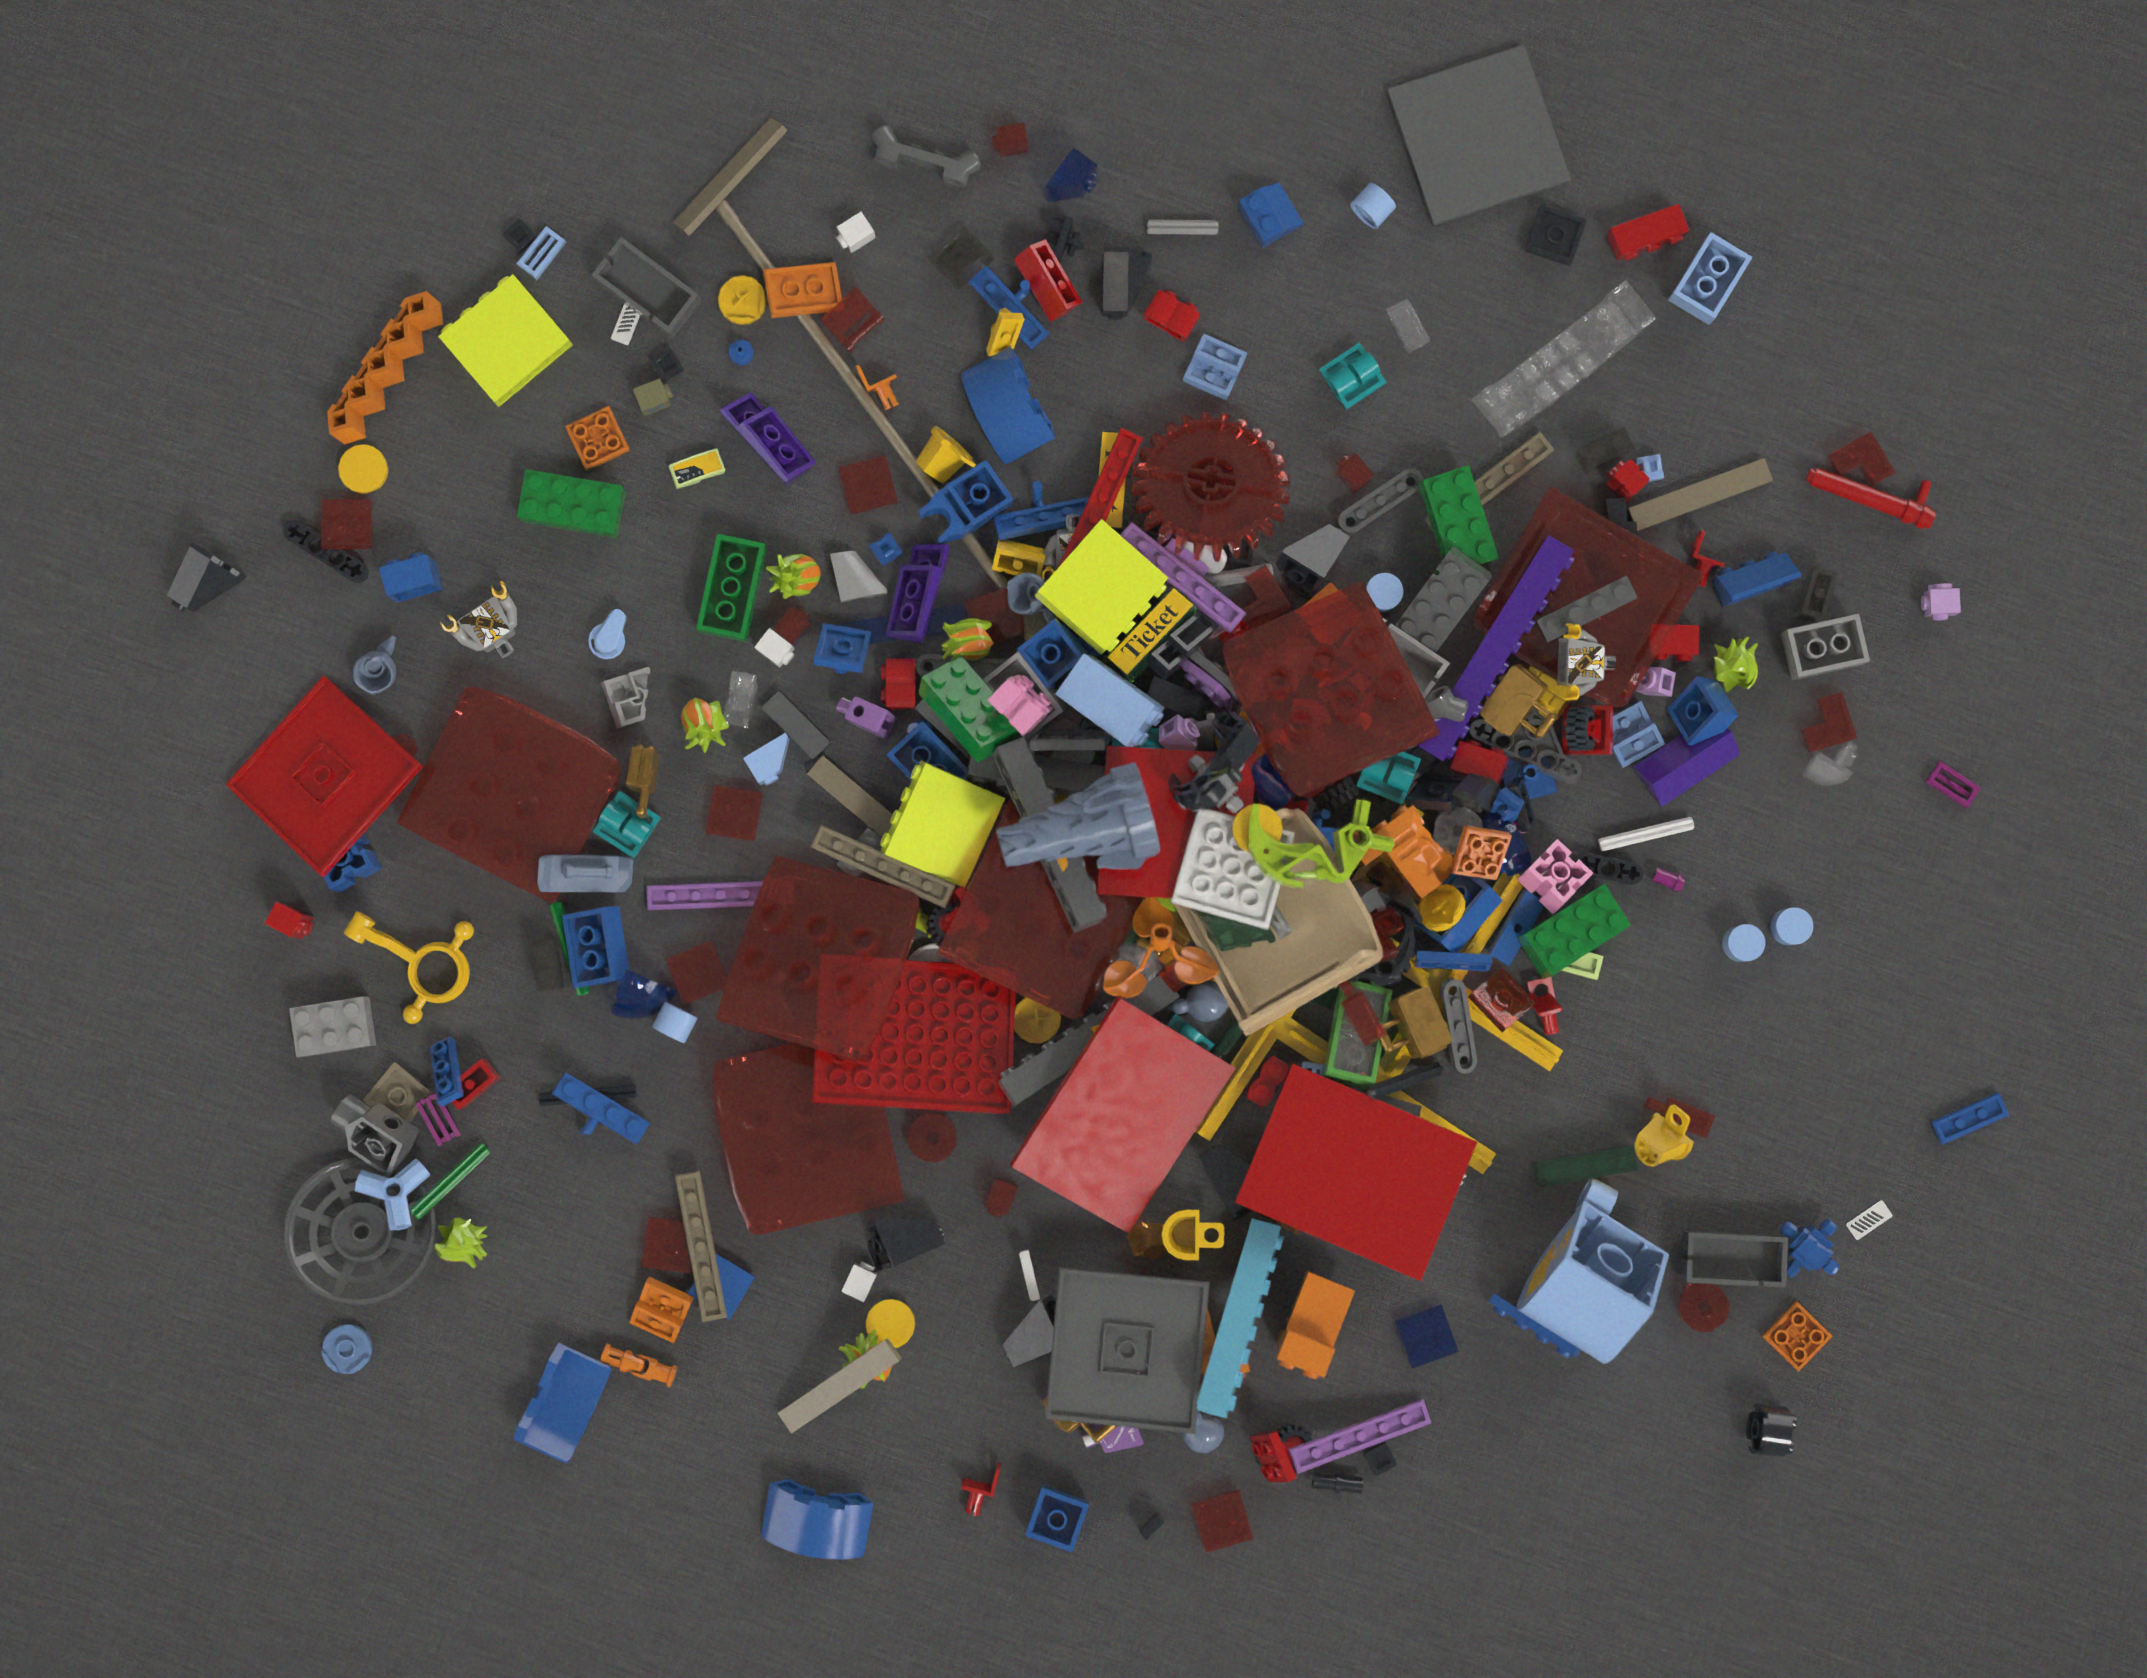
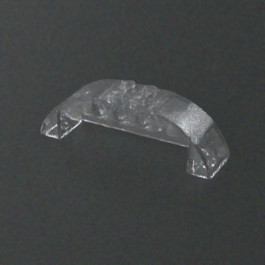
M1625 280L1607 294L1600 304L1493 386L1490 384L1472 398L1471 401L1502 439L1532 420L1596 371L1657 318L1628 281Z

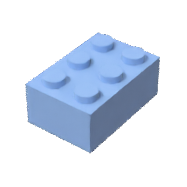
M1710 232L1668 301L1710 325L1748 266L1752 256Z

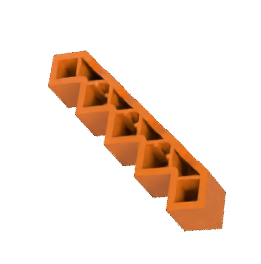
M427 291L404 298L400 304L402 309L394 320L392 318L389 320L380 334L382 338L376 347L370 348L361 361L363 366L356 376L352 375L341 391L343 395L337 404H332L327 411L329 434L344 445L366 438L364 416L385 410L383 388L405 381L403 359L424 353L422 331L443 325L441 303Z

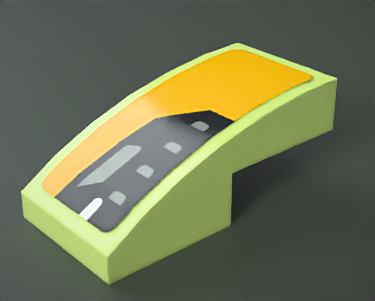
M717 448L688 457L668 466L676 489L699 483L702 479L717 476L726 471Z

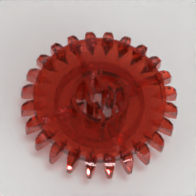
M1206 411L1201 413L1200 419L1194 420L1192 416L1187 414L1182 416V425L1180 426L1173 422L1165 424V436L1160 433H1154L1150 437L1149 443L1154 449L1146 447L1140 450L1139 460L1147 463L1135 465L1133 477L1145 479L1138 480L1133 484L1132 496H1145L1137 501L1136 514L1151 510L1145 519V530L1148 531L1161 523L1158 543L1160 545L1163 544L1174 534L1176 536L1175 554L1179 555L1187 543L1191 542L1193 543L1194 560L1199 561L1205 545L1211 546L1214 561L1219 562L1223 545L1228 544L1233 556L1239 558L1241 539L1244 538L1247 544L1255 551L1258 548L1259 540L1256 532L1257 529L1268 538L1272 537L1273 525L1268 517L1282 523L1284 512L1275 502L1288 505L1289 493L1280 487L1290 486V476L1283 471L1277 470L1286 467V460L1280 455L1272 456L1277 450V444L1274 440L1263 442L1264 430L1256 427L1250 431L1247 428L1246 419L1241 417L1234 423L1229 421V414L1224 412L1219 415L1218 419H1212L1211 414Z

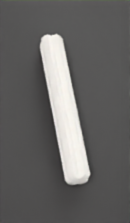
M1686 817L1603 837L1598 840L1599 848L1601 851H1606L1694 829V822L1692 817Z

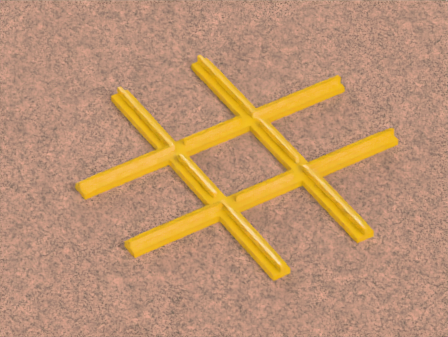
M1404 801L1403 805H1400L1397 810H1399L1404 805L1406 806V802ZM1416 809L1417 812L1419 813V815H1420L1421 818H1422V816L1424 815V813L1421 812L1420 810ZM1380 854L1366 866L1359 867L1351 882L1358 879L1370 881L1367 874L1379 861L1388 867L1390 866ZM1507 867L1503 870L1492 887L1503 901L1458 953L1480 954L1523 887L1518 881L1520 878L1518 873H1514ZM1375 927L1383 949V956L1396 949L1400 943ZM1175 942L1174 947L1180 956L1184 947ZM1170 948L1164 950L1161 957L1154 956V958L1168 965L1172 970H1174L1175 964L1178 962V960L1174 959ZM1415 953L1414 959L1409 961L1411 963L1409 972H1403L1402 975L1421 988L1428 986L1434 999L1438 1001L1437 1005L1440 1012H1442L1439 993L1440 985L1448 978L1462 981L1468 970L1416 968ZM1214 977L1208 979V981L1217 983ZM1452 986L1449 988L1448 993L1452 992ZM1466 987L1471 1021L1547 1071H1550L1554 1064L1559 1061V1056L1563 1050ZM1296 1009L1250 1034L1231 1062L1235 1070L1195 1132L1208 1141L1211 1140L1276 1039L1313 1063L1324 1064L1328 1042L1291 1018ZM1400 1031L1392 1040V1044L1403 1039ZM1406 1045L1390 1053L1385 1052L1379 1061L1375 1084L1400 1075L1411 1060ZM1401 1090L1386 1095L1422 1106L1420 1118L1475 1140ZM1478 1142L1469 1166L1484 1174L1488 1166L1492 1164L1491 1161L1496 1153Z

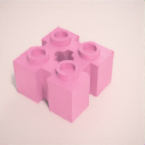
M1017 674L1007 679L988 701L1001 714H1004L1022 735H1025L1034 730L1054 708L1050 705L1051 701L1043 693L1038 695L1032 689L1034 684L1028 677Z
M1558 839L1518 879L1531 894L1536 890L1542 896L1539 901L1552 914L1593 874L1580 860L1575 863L1568 856L1572 852Z

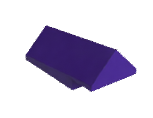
M752 392L719 410L723 418L786 486L790 485L816 464L773 407L770 406L764 409Z
M913 545L909 565H901L885 636L923 644L949 560V545Z
M1728 728L1723 733L1694 745H1688L1683 735H1680L1635 765L1634 769L1658 805L1662 807L1739 756L1740 752L1733 733Z

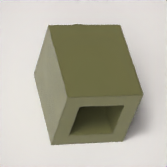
M660 378L633 389L644 416L672 406L670 398L673 397L668 383L664 385Z

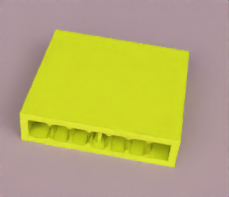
M513 274L510 277L502 278L498 282L496 289L491 293L486 292L479 298L478 304L473 308L465 309L460 314V319L454 324H447L441 330L442 334L438 336L498 407L573 346L566 335Z
M1101 519L1038 590L1035 597L1102 655L1106 649L1111 652L1120 642L1117 637L1122 631L1127 634L1135 625L1132 619L1137 614L1142 616L1149 609L1151 604L1148 601L1153 595L1158 598L1167 588L1164 583L1168 577Z
M921 760L920 764H916L912 770V782L909 788L906 787L902 792L900 798L902 804L899 810H895L891 817L890 823L892 826L889 832H885L881 839V851L887 856L965 888L1005 798L1000 794Z

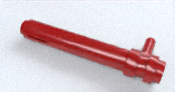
M1818 467L1815 469L1810 468L1805 479L1806 482H1809L1810 486L1897 517L1900 522L1906 524L1913 523L1914 527L1919 529H1929L1936 516V511L1931 510L1930 506L1925 505L1931 482L1928 480H1922L1916 500L1914 501L1911 499L1904 500Z

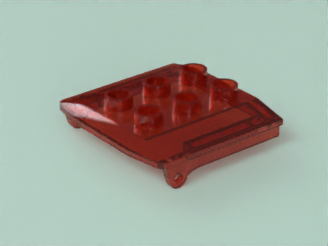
M1549 487L1476 610L1473 621L1476 627L1487 635L1548 535L1573 549L1574 551L1571 556L1575 559L1568 571L1564 569L1558 576L1562 579L1555 592L1551 590L1545 597L1549 600L1542 613L1536 611L1532 620L1537 621L1627 576L1638 598L1581 626V629H1584L1597 639L1598 644L1605 646V655L1615 656L1616 658L1615 670H1605L1604 679L1597 681L1596 686L1583 695L1614 707H1623L1628 704L1704 577V574L1700 570H1695L1562 494L1555 487ZM1535 622L1529 634L1523 632L1519 639L1523 643L1514 656L1558 680L1559 639L1568 638L1561 636L1547 643L1537 622Z
M1362 581L1230 638L1223 644L1222 653L1233 689L1255 733L1260 738V743L1270 763L1292 793L1298 796H1304L1305 798L1313 797L1321 793L1325 786L1440 735L1416 681Z
M475 686L467 687L463 690L397 823L501 879L555 904L560 892H540L537 884L539 858L544 855L580 854L610 793L613 792L620 780L622 766L619 760L590 738L510 697Z
M1011 797L1006 803L1007 806L996 829L1019 823L1018 820L1021 819ZM995 829L948 930L937 948L936 954L1070 1019H1077L1084 1014L1103 987L1106 970L1115 962L1133 924L1134 914L1143 901V897L1098 895L1099 868L1096 861L1100 855L1082 856L1085 861L1086 873L1088 877L1094 880L1095 892L1098 898L1105 904L1106 917L1101 923L1074 933L1041 860L1018 866H1006Z
M776 855L761 885L732 963L716 1020L831 1053L845 1061L857 1063L858 1060L867 1055L889 1011L914 940L920 904L917 895L904 889Z
M815 1039L722 1059L716 1062L713 1067L714 1108L732 1190L745 1224L754 1235H762L905 1201L885 1108L812 1103Z

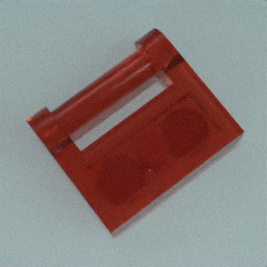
M854 287L820 321L839 343L851 353L855 349L854 346L877 324L883 323L885 319L860 290ZM868 312L871 317L847 339L843 334Z

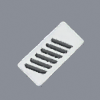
M625 304L611 339L628 345L640 315Z
M1880 1200L1848 1222L1846 1226L1855 1239L1859 1240L1891 1218L1892 1214L1885 1203Z

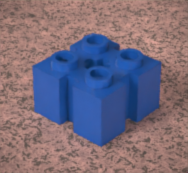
M365 833L345 853L347 854L346 861L344 862L346 858L344 855L324 877L330 890L342 892L357 883L354 877L367 878L382 869L374 851L365 848V845L369 844Z

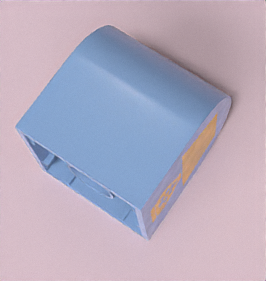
M1584 1201L1552 1240L1535 1265L1520 1294L1517 1310L1575 1345L1599 1362L1607 1364L1623 1349L1653 1313L1669 1254Z

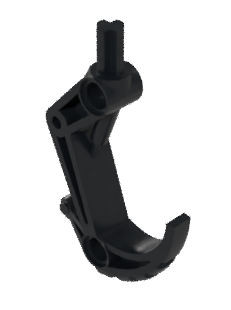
M1231 699L1227 710L1219 713L1213 719L1212 724L1220 733L1223 743L1203 774L1181 785V781L1174 773L1170 775L1169 791L1173 800L1180 807L1191 811H1198L1199 809L1208 810L1217 805L1234 784L1242 780L1243 774L1240 772V769L1260 743V738L1247 721L1239 716L1242 707L1240 700L1236 702L1235 699Z
M1401 914L1404 923V933L1399 946L1383 956L1378 963L1349 978V982L1355 983L1359 979L1368 980L1375 987L1380 988L1392 983L1398 984L1402 980L1401 974L1409 972L1411 968L1409 961L1414 959L1415 956L1413 948L1416 946V938L1414 937V927L1410 918ZM1381 963L1387 964L1390 967V974H1381L1378 970V965Z

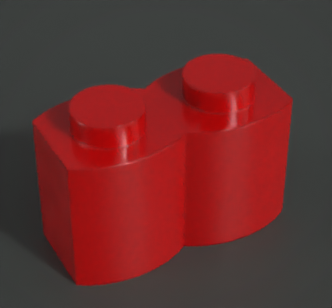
M1158 289L1145 311L1143 319L1185 343L1200 317V313L1197 312L1198 308L1189 302H1185V304L1179 302L1176 299L1177 296L1169 290H1164L1163 292Z
M886 659V665H881V679H886V689H881V703H886V709L915 710L916 659Z
M1275 1056L1269 1057L1262 1064L1259 1077L1249 1085L1246 1098L1260 1107L1266 1106L1272 1100L1276 1086L1285 1079L1289 1065Z

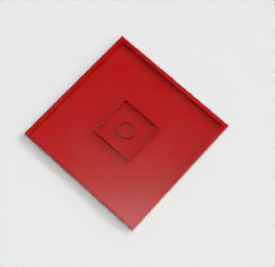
M323 675L225 785L320 876L325 877L424 766L331 680Z
M1107 746L1105 775L1110 774V769L1135 762L1151 809L1160 852L1155 856L1146 858L1141 868L1138 869L1099 868L1098 895L1172 899L1197 811L1193 812L1184 809L1173 800L1169 791V778L1174 773L1181 781V785L1193 781L1197 773L1192 772L1188 766V761L1196 755L1205 761L1204 765L1206 766L1217 752ZM1251 754L1244 763L1245 765L1241 771L1243 774L1242 780L1236 784L1238 790L1234 796H1238L1243 802L1242 809L1253 804L1255 754ZM1226 803L1219 808L1216 805L1210 808V810L1235 817L1241 811L1239 810L1236 814L1232 813L1226 808Z

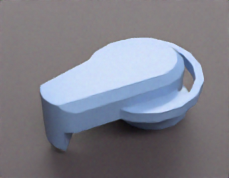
M619 609L612 610L604 623L594 627L588 639L589 647L597 657L613 659L623 651L625 646L623 628L627 617L623 611ZM592 639H594V644H595V650H596V652L594 651V649H593V647H592V642H591Z

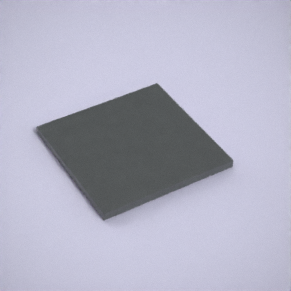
M1525 45L1387 89L1390 103L1433 226L1570 182L1571 178Z
M1060 1267L1045 1419L1195 1434L1209 1282Z

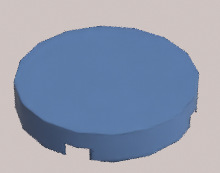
M353 1324L339 1325L330 1330L325 1336L322 1346V1357L326 1365L334 1372L352 1374L364 1368L370 1361L373 1352L372 1341L368 1333L360 1326Z

